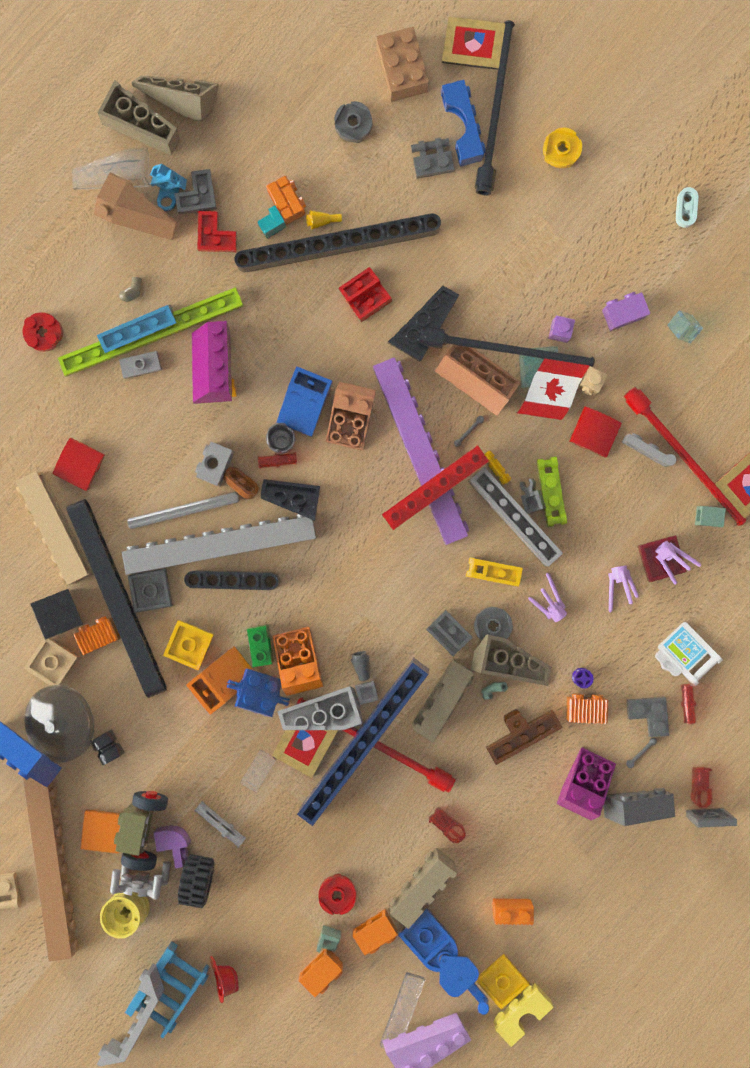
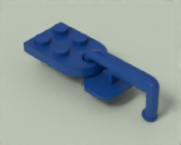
M426 907L409 929L405 927L399 932L398 936L429 970L440 972L439 983L448 995L459 997L468 989L479 1002V1013L486 1015L489 1012V999L475 984L479 977L478 968L468 957L458 956V946L455 939Z

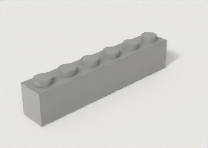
M485 467L468 481L544 566L549 567L563 554Z

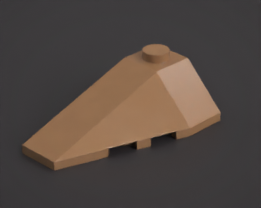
M110 172L97 196L94 215L113 224L173 240L177 221L159 206L156 207L151 203L144 193L138 192L129 180Z

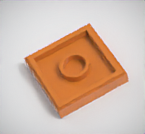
M86 809L84 812L80 849L119 853L115 851L117 844H114V839L120 829V825H118L120 813Z

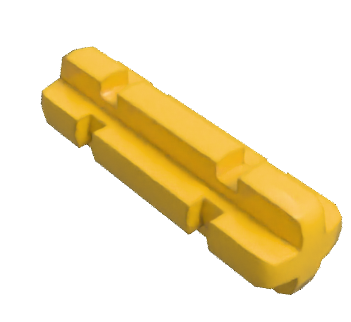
M487 451L485 456L489 460L488 466L497 477L499 476V480L503 485L511 481V477L508 473H505L506 470L498 459L494 458L495 455L492 451Z

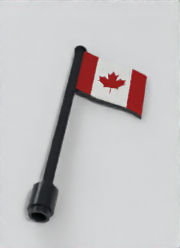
M426 326V328H421L419 343L427 347L442 349L443 345L452 344L543 359L533 376L526 398L520 409L516 412L517 414L562 420L571 407L580 381L590 366L593 367L595 364L593 356L588 358L448 336L445 333V329Z

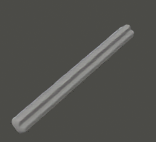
M237 492L137 516L127 520L130 529L237 503L239 502V495Z

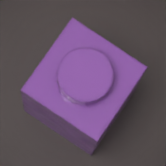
M555 316L552 320L548 339L567 343L571 339L575 320Z

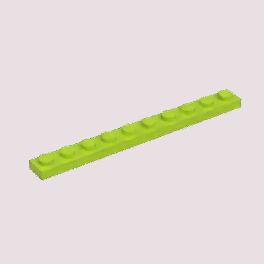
M235 287L172 312L177 323L105 353L99 341L58 357V361L64 376L68 377L244 306Z

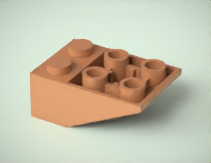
M344 382L338 383L325 442L363 450L376 390Z

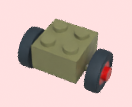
M155 791L135 792L132 803L124 809L123 813H120L118 818L120 829L115 835L114 844H117L115 851L123 853L121 864L124 867L137 871H149L155 868L157 856L152 852L146 851L144 848L148 842L153 811H163L167 808V796Z

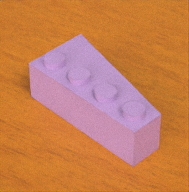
M454 1013L433 1021V1024L426 1027L422 1025L410 1033L406 1034L404 1032L398 1034V1037L389 1040L387 1038L382 1040L386 1054L395 1068H430L470 1042L471 1038L458 1014Z

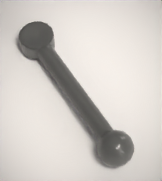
M478 416L476 418V422L461 436V438L459 440L457 439L454 441V445L456 447H460L462 444L461 442L471 433V431L478 424L483 423L484 418L482 416Z
M651 738L650 742L632 760H627V767L633 768L634 762L652 745L657 744V739Z

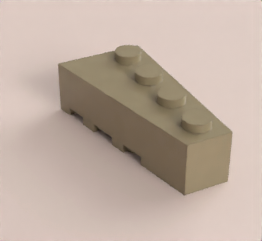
M114 80L97 112L102 125L172 156L180 140L177 128L158 113L153 112L148 105L134 97V94L128 90L126 91Z

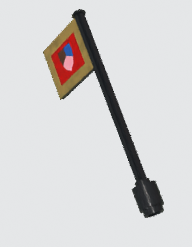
M449 17L442 63L498 70L485 160L482 167L477 169L475 181L476 193L488 196L494 190L496 170L492 166L512 28L515 26V23L511 20L498 23Z

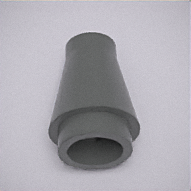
M366 651L353 653L351 655V662L359 681L370 679L369 655H367Z

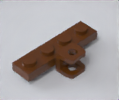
M514 709L504 715V722L510 733L486 746V749L495 765H498L563 727L553 710L527 723L521 712Z

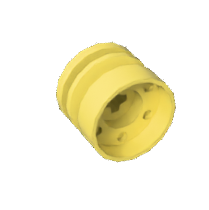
M132 892V896L124 893L115 894L102 907L100 913V923L104 931L109 936L115 938L131 936L148 917L150 911L148 898L138 897L139 893Z

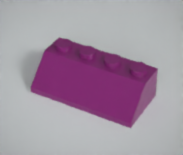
M227 321L207 322L192 332L193 404L232 401L231 340Z

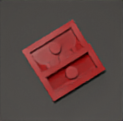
M370 267L338 288L360 322H363L392 302L391 296Z
M584 406L569 442L607 458L622 423L599 411Z
M69 438L52 474L87 491L90 489L95 473L100 469L105 454L73 438Z

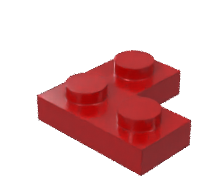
M198 211L197 250L201 252H237V232L218 231V212Z

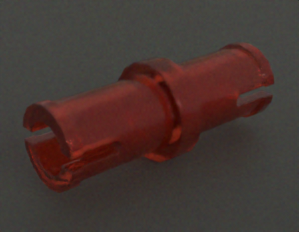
M296 452L258 456L259 469L297 465Z
M689 683L681 684L683 722L685 724H695V706H697V703L694 701V684Z

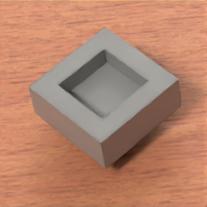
M374 680L355 685L360 705L379 700Z

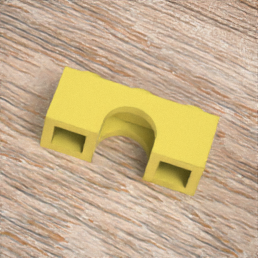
M536 983L532 986L529 985L518 999H513L504 1012H499L493 1021L495 1030L512 1047L525 1035L523 1025L519 1022L521 1016L530 1013L535 1015L540 1021L554 1008L551 999Z

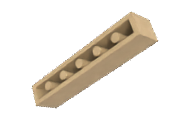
M35 471L15 481L18 486L16 487L18 494L26 502L25 508L27 512L32 514L35 520L33 522L35 528L43 536L42 542L47 549L49 548L52 554V562L60 570L59 576L61 580L67 585H71L92 575L93 573L43 473Z

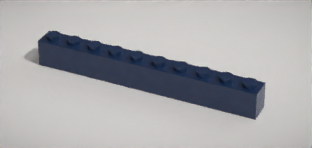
M415 658L411 660L300 806L297 813L299 817L311 826L315 824L429 675V668Z

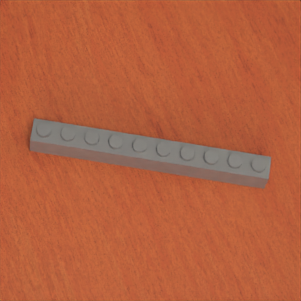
M298 514L296 515L297 519L289 520V516L278 518L276 523H270V520L259 522V526L252 527L251 524L241 525L239 530L234 531L232 527L221 529L222 533L214 534V531L202 533L203 536L197 538L193 534L183 536L184 540L176 541V538L164 540L165 544L160 545L157 542L146 543L145 548H139L138 545L127 547V551L122 552L126 575L317 539L314 521Z

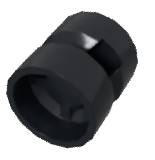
M112 729L89 742L93 750L99 752L97 757L102 766L125 753L120 743L115 742L117 737Z

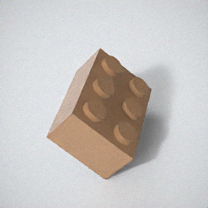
M414 26L376 36V48L391 102L427 93L429 81Z

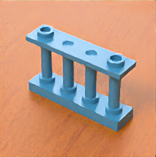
M172 941L156 963L160 978L185 994V997L180 1004L164 993L159 1001L175 1011L168 1020L153 1010L150 1018L164 1027L160 1035L161 1038H164L167 1032L171 1034L177 1024L175 1020L198 986H203L209 977L207 974L209 966L207 964L200 972L176 956L175 950L178 945ZM173 963L194 977L196 980L191 988L167 973L164 968L166 964ZM138 990L125 1013L131 1017L135 1010L139 1012L141 1007L146 1008L147 1005L144 1004L145 1001L143 1000L146 994Z

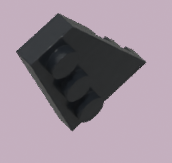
M263 480L261 499L315 521L320 486Z

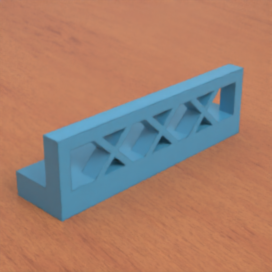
M166 305L100 333L97 337L104 352L107 353L177 322L172 313L171 305Z

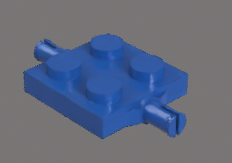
M245 669L243 678L239 683L231 680L227 682V688L237 690L235 707L267 717H273L277 703L285 706L289 705L290 698L280 696L281 680L279 678L251 669Z

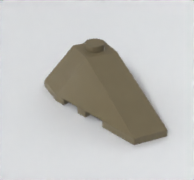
M486 635L476 648L471 665V670L478 673L548 686L552 668L506 638Z

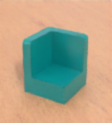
M275 205L268 209L269 215L257 222L267 239L286 228L285 221Z

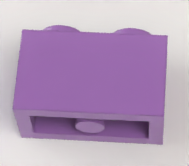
M632 292L625 295L623 300L618 301L614 299L606 303L607 306L602 312L610 331L650 315L643 293L636 294Z

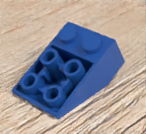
M296 366L276 423H285L289 428L312 437L332 389L333 381Z

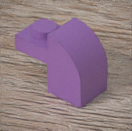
M179 826L158 827L154 832L157 852L172 849L175 868L183 867L188 857L187 848L184 847H187L191 842L188 833Z

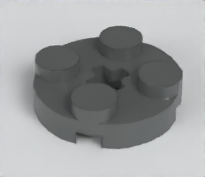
M353 101L346 105L343 104L335 113V130L345 141L360 143L370 134L373 125L372 116L368 107L363 103ZM356 118L358 124L351 126L349 119L353 120Z
M498 607L484 608L476 615L474 621V631L481 641L486 635L507 639L513 630L510 615ZM494 620L495 623H498L495 631L488 628V625L491 623L490 621Z

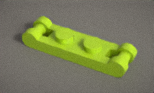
M550 457L549 460L537 459L541 493L546 506L544 512L547 527H553L554 524L559 523L565 525L567 524V516L564 508L557 457ZM551 467L552 473H545V468ZM558 510L559 516L553 517L552 511Z

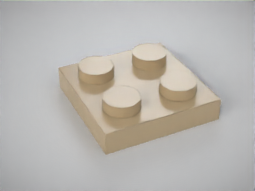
M43 638L24 669L53 688L58 689L79 656L52 638L47 640Z

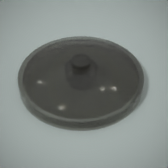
M52 685L36 692L28 702L24 722L26 734L31 745L49 757L51 761L59 763L74 760L86 752L94 736V717L88 702L78 691L65 685Z

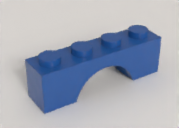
M465 80L442 85L441 97L445 112L456 114L465 125V133L456 141L455 146L460 167L482 161L486 149L484 142H481L479 138L481 130L479 123L475 122L476 110L474 104L471 105L470 103L471 91L469 86H466Z

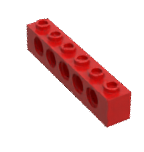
M477 445L382 514L383 518L392 530L396 529L488 463V458Z

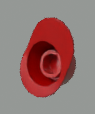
M210 956L220 1003H223L224 997L239 990L238 975L235 969L229 965H216L214 958Z

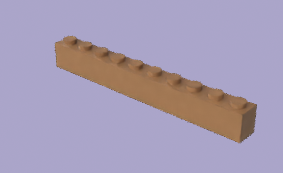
M23 778L48 960L50 962L71 959L79 948V942L77 938L75 939L76 921L72 917L73 902L72 900L70 901L69 896L71 885L69 881L67 882L68 864L64 860L66 850L61 839L63 828L59 824L60 808L56 803L57 788L54 787L53 780L48 787H45L32 778L28 780Z

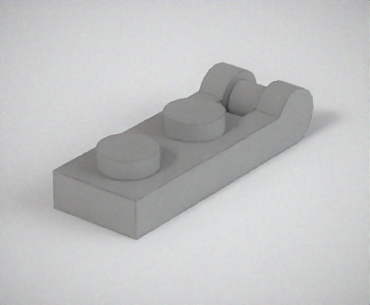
M628 434L622 440V443L664 467L676 463L675 455H666L660 452L658 446L643 442V438L637 434Z

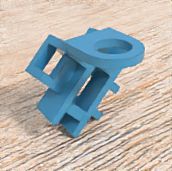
M159 164L152 168L150 175L153 178L150 185H156L160 188L157 205L164 211H171L176 205L175 193H179V188L186 189L187 179L165 165ZM170 198L172 200L171 205L168 207L162 206V199Z

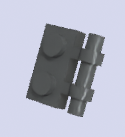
M440 137L435 138V141L424 142L423 140L418 141V144L411 145L412 153L419 152L420 154L419 157L413 158L416 179L454 172L451 151L443 152V147L450 146L449 138L441 139ZM436 149L437 153L426 155V150Z

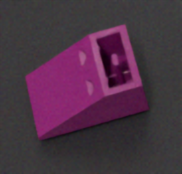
M581 747L562 786L557 805L589 820L600 817L616 763Z

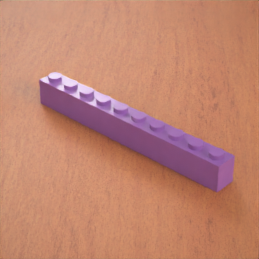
M394 357L374 365L373 370L422 486L443 471L444 468H440L437 462L440 460L438 452L433 450L430 443H433L430 433H426L423 428L426 424L422 414L418 415L417 401L415 397L410 396L408 391L411 390L410 384L407 379H403L401 374L404 372L400 361L396 362ZM452 488L429 504L445 545L467 537V532L469 531L466 521H462L459 514L462 511L459 504H455L452 496H455Z

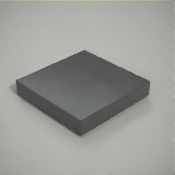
M167 569L128 575L134 613L173 606Z
M724 808L686 810V817L698 828L737 826V819Z

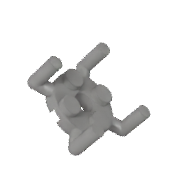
M164 861L162 874L154 875V878L150 877L148 872H138V875H130L129 869L123 865L121 870L113 869L110 892L112 894L124 893L131 896L132 892L139 893L138 897L149 896L157 900L160 897L161 886L168 884L171 862Z

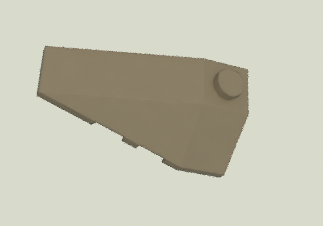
M140 76L132 81L133 87L181 115L192 118L194 121H201L211 114L219 88L217 83L203 80H195L194 83H184V79L179 78L166 81L164 77Z

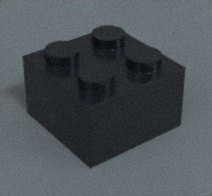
M69 589L30 603L44 640L83 625Z

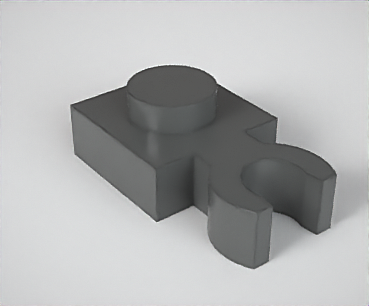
M533 478L529 479L530 486L528 488L525 482H520V488L525 491V495H522L521 499L527 514L546 509L541 490L535 491L536 481Z

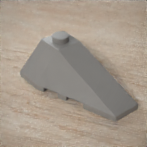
M351 686L278 711L283 730H346L362 724L358 698L355 689Z

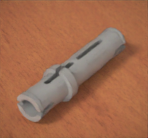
M203 801L194 810L221 832L223 838L227 837L237 847L246 839V837L233 828V824H228Z

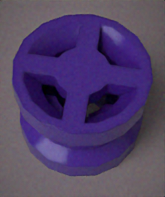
M585 668L574 670L572 673L574 684L584 689L592 685L594 677L590 671Z

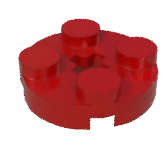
M39 312L24 320L22 333L28 346L41 352L51 351L57 347L56 345L63 337V329L60 322L54 316ZM42 327L47 330V333H44V337L38 334Z
M335 874L326 878L320 885L318 893L319 904L328 914L343 915L348 913L355 905L357 896L355 885L349 878L341 874ZM334 891H340L342 898L339 899L337 897L334 899Z

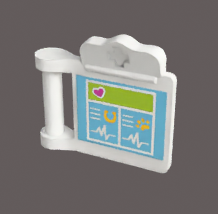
M683 622L658 646L659 651L655 655L662 669L669 671L673 676H678L682 673L694 686L699 684L698 681L716 663L720 664L723 661L686 622ZM709 654L711 658L692 675L689 671L704 656Z

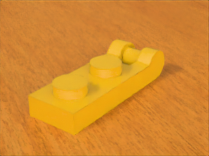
M469 558L470 568L466 573L467 577L519 587L523 568ZM478 565L483 566L482 573H477Z

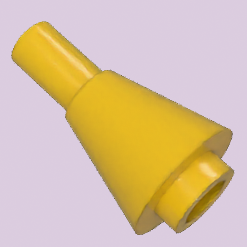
M312 210L309 211V214H306L307 226H310L311 230L332 222H342L341 214L329 215Z

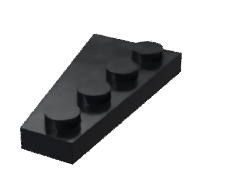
M442 285L425 305L388 341V344L421 362L429 347L419 343L421 328H426V326L441 328L459 294Z

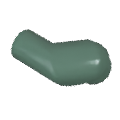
M493 682L484 687L481 691L483 694L482 698L489 700L493 698L492 692H505L508 688L507 683Z

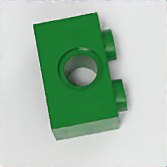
M268 624L247 628L252 666L258 667L273 664L274 657Z

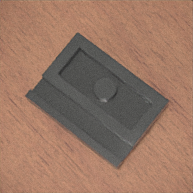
M447 610L426 628L453 657L473 638Z

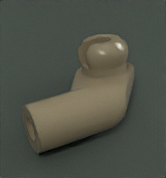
M132 277L131 287L121 291L119 298L122 301L130 302L139 297L142 279Z

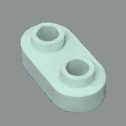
M691 187L684 188L677 197L676 222L683 228L690 227L697 219L699 196L697 191ZM684 197H688L689 202H686ZM686 216L688 221H684L682 217Z

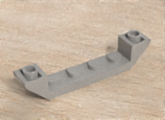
M154 963L149 970L144 969L139 978L142 982L138 990L148 995L144 1002L147 1004L146 1008L141 1007L136 1019H138V1022H133L128 1031V1034H130L129 1038L125 1037L122 1043L114 1038L111 1039L108 1045L104 1043L98 1054L101 1056L97 1063L98 1066L125 1062L161 998L164 987L157 966Z

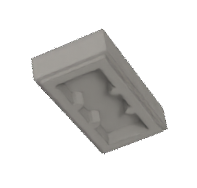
M157 351L119 359L124 379L162 371Z

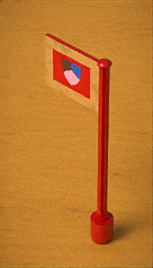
M636 386L629 390L623 396L626 399L627 405L636 415H644L718 502L726 508V511L737 522L736 525H744L747 521L746 517L750 514V452L714 483L652 412L649 406L652 402L642 390L637 389Z
M301 697L298 699L297 704L306 702V700ZM352 727L343 731L354 736L358 729ZM286 730L272 756L312 778L338 730ZM377 741L374 745L375 749L426 776L428 779L427 783L438 790L449 793L453 788L456 779L452 777V774L436 766L434 769H429L380 741Z

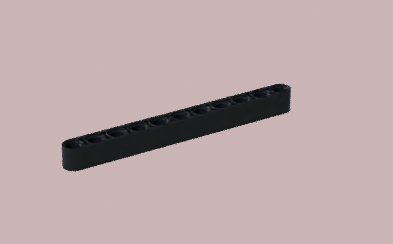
M430 213L241 250L235 254L234 261L241 272H252L431 237L439 232L441 219L437 214ZM433 221L437 226L430 228L427 226V223ZM415 225L418 227V230L411 232L408 227ZM391 229H397L399 231V234L393 236L389 233V231ZM377 232L381 235V237L379 239H373L371 238V234ZM359 236L362 240L359 243H354L352 238ZM335 240H341L343 244L339 247H336L333 245V242ZM321 243L324 245V248L316 250L314 248L315 245ZM299 247L306 249L302 254H297L295 251ZM285 251L287 254L285 257L279 258L277 253ZM265 254L268 256L267 259L263 262L259 261V256ZM243 258L249 259L246 265H240V260Z
M86 499L67 506L68 515L146 697L151 698L167 691L164 678L136 613H134L133 605L90 504Z

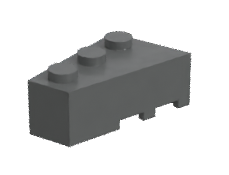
M655 788L653 791L607 794L603 805L604 817L623 826L675 817L674 794L665 791L664 788Z

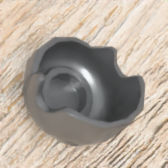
M275 423L268 429L266 442L272 451L278 454H285L293 449L296 441L295 434L285 423Z

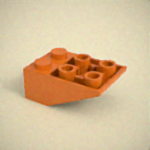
M310 627L273 635L281 685L286 696L324 687Z
M233 646L187 683L186 686L211 715L237 694V690L227 688V682L231 680L239 683L243 678L245 669H254L237 648Z

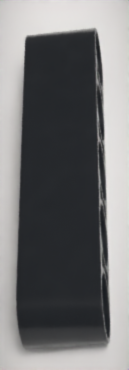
M195 570L185 575L184 582L189 588L274 590L280 585V577L273 572ZM192 574H196L199 578L196 585L190 581ZM212 574L218 578L216 585H212L209 582V577ZM230 575H234L237 578V583L234 586L228 582ZM250 575L254 576L257 580L254 586H250L247 583V578ZM268 576H273L276 579V584L272 587L266 583Z

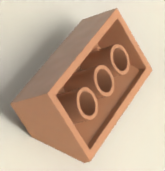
M453 345L435 370L442 378L447 379L456 388L468 394L473 400L479 402L495 415L500 413L521 383L476 349Z

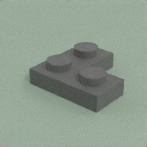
M211 170L192 171L194 191L175 193L179 215L217 209Z
M666 697L626 699L629 720L647 718L649 737L669 736Z

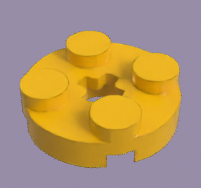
M562 127L555 129V131L549 134L543 144L545 161L556 168L572 167L582 152V142L576 136L577 133L572 129ZM561 144H565L564 147L567 148V151L560 152L558 147Z

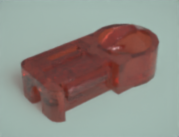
M693 767L691 801L698 807L707 808L713 799L712 789L709 788V771H712V769ZM702 790L707 794V801L704 804L701 803Z
M437 807L434 810V814L429 816V823L432 822L433 825L441 830L450 842H462L466 835L464 826L440 807ZM452 827H460L463 831L462 836L459 835ZM449 831H450L455 837H457V839L452 838V837L449 835Z

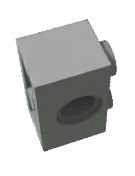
M210 442L204 448V459L202 463H198L195 473H197V478L220 487L223 475L229 467L234 451ZM216 458L218 460V466L214 469H211L209 466L210 460Z

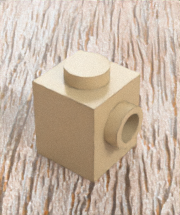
M590 366L580 381L578 388L582 389L581 391L585 394L596 395L600 392L607 374Z

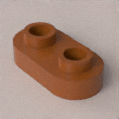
M229 467L223 475L226 484L246 499H253L259 491L258 485L236 467Z

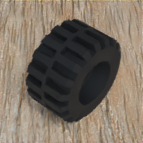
M190 854L187 857L178 889V903L180 905L203 908L206 905L214 873L215 863L213 858Z

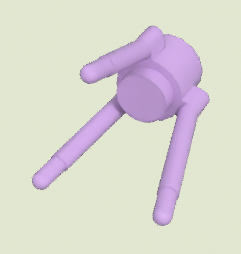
M668 541L663 542L655 551L658 553L656 558L661 562L674 584H677V581L664 559L669 561L674 558L687 570H691L676 555L678 553L698 567L701 566V563Z
M627 565L611 568L612 573H609V612L613 611L614 579H616V583L623 582L629 604H633L627 581L635 597L639 596L630 576V571L627 570Z
M546 573L557 602L552 601L544 588L541 589V592L550 604L547 608L549 611L532 597L528 599L548 619L552 618L554 622H558L567 615V612L564 610L566 607L558 594L550 574Z

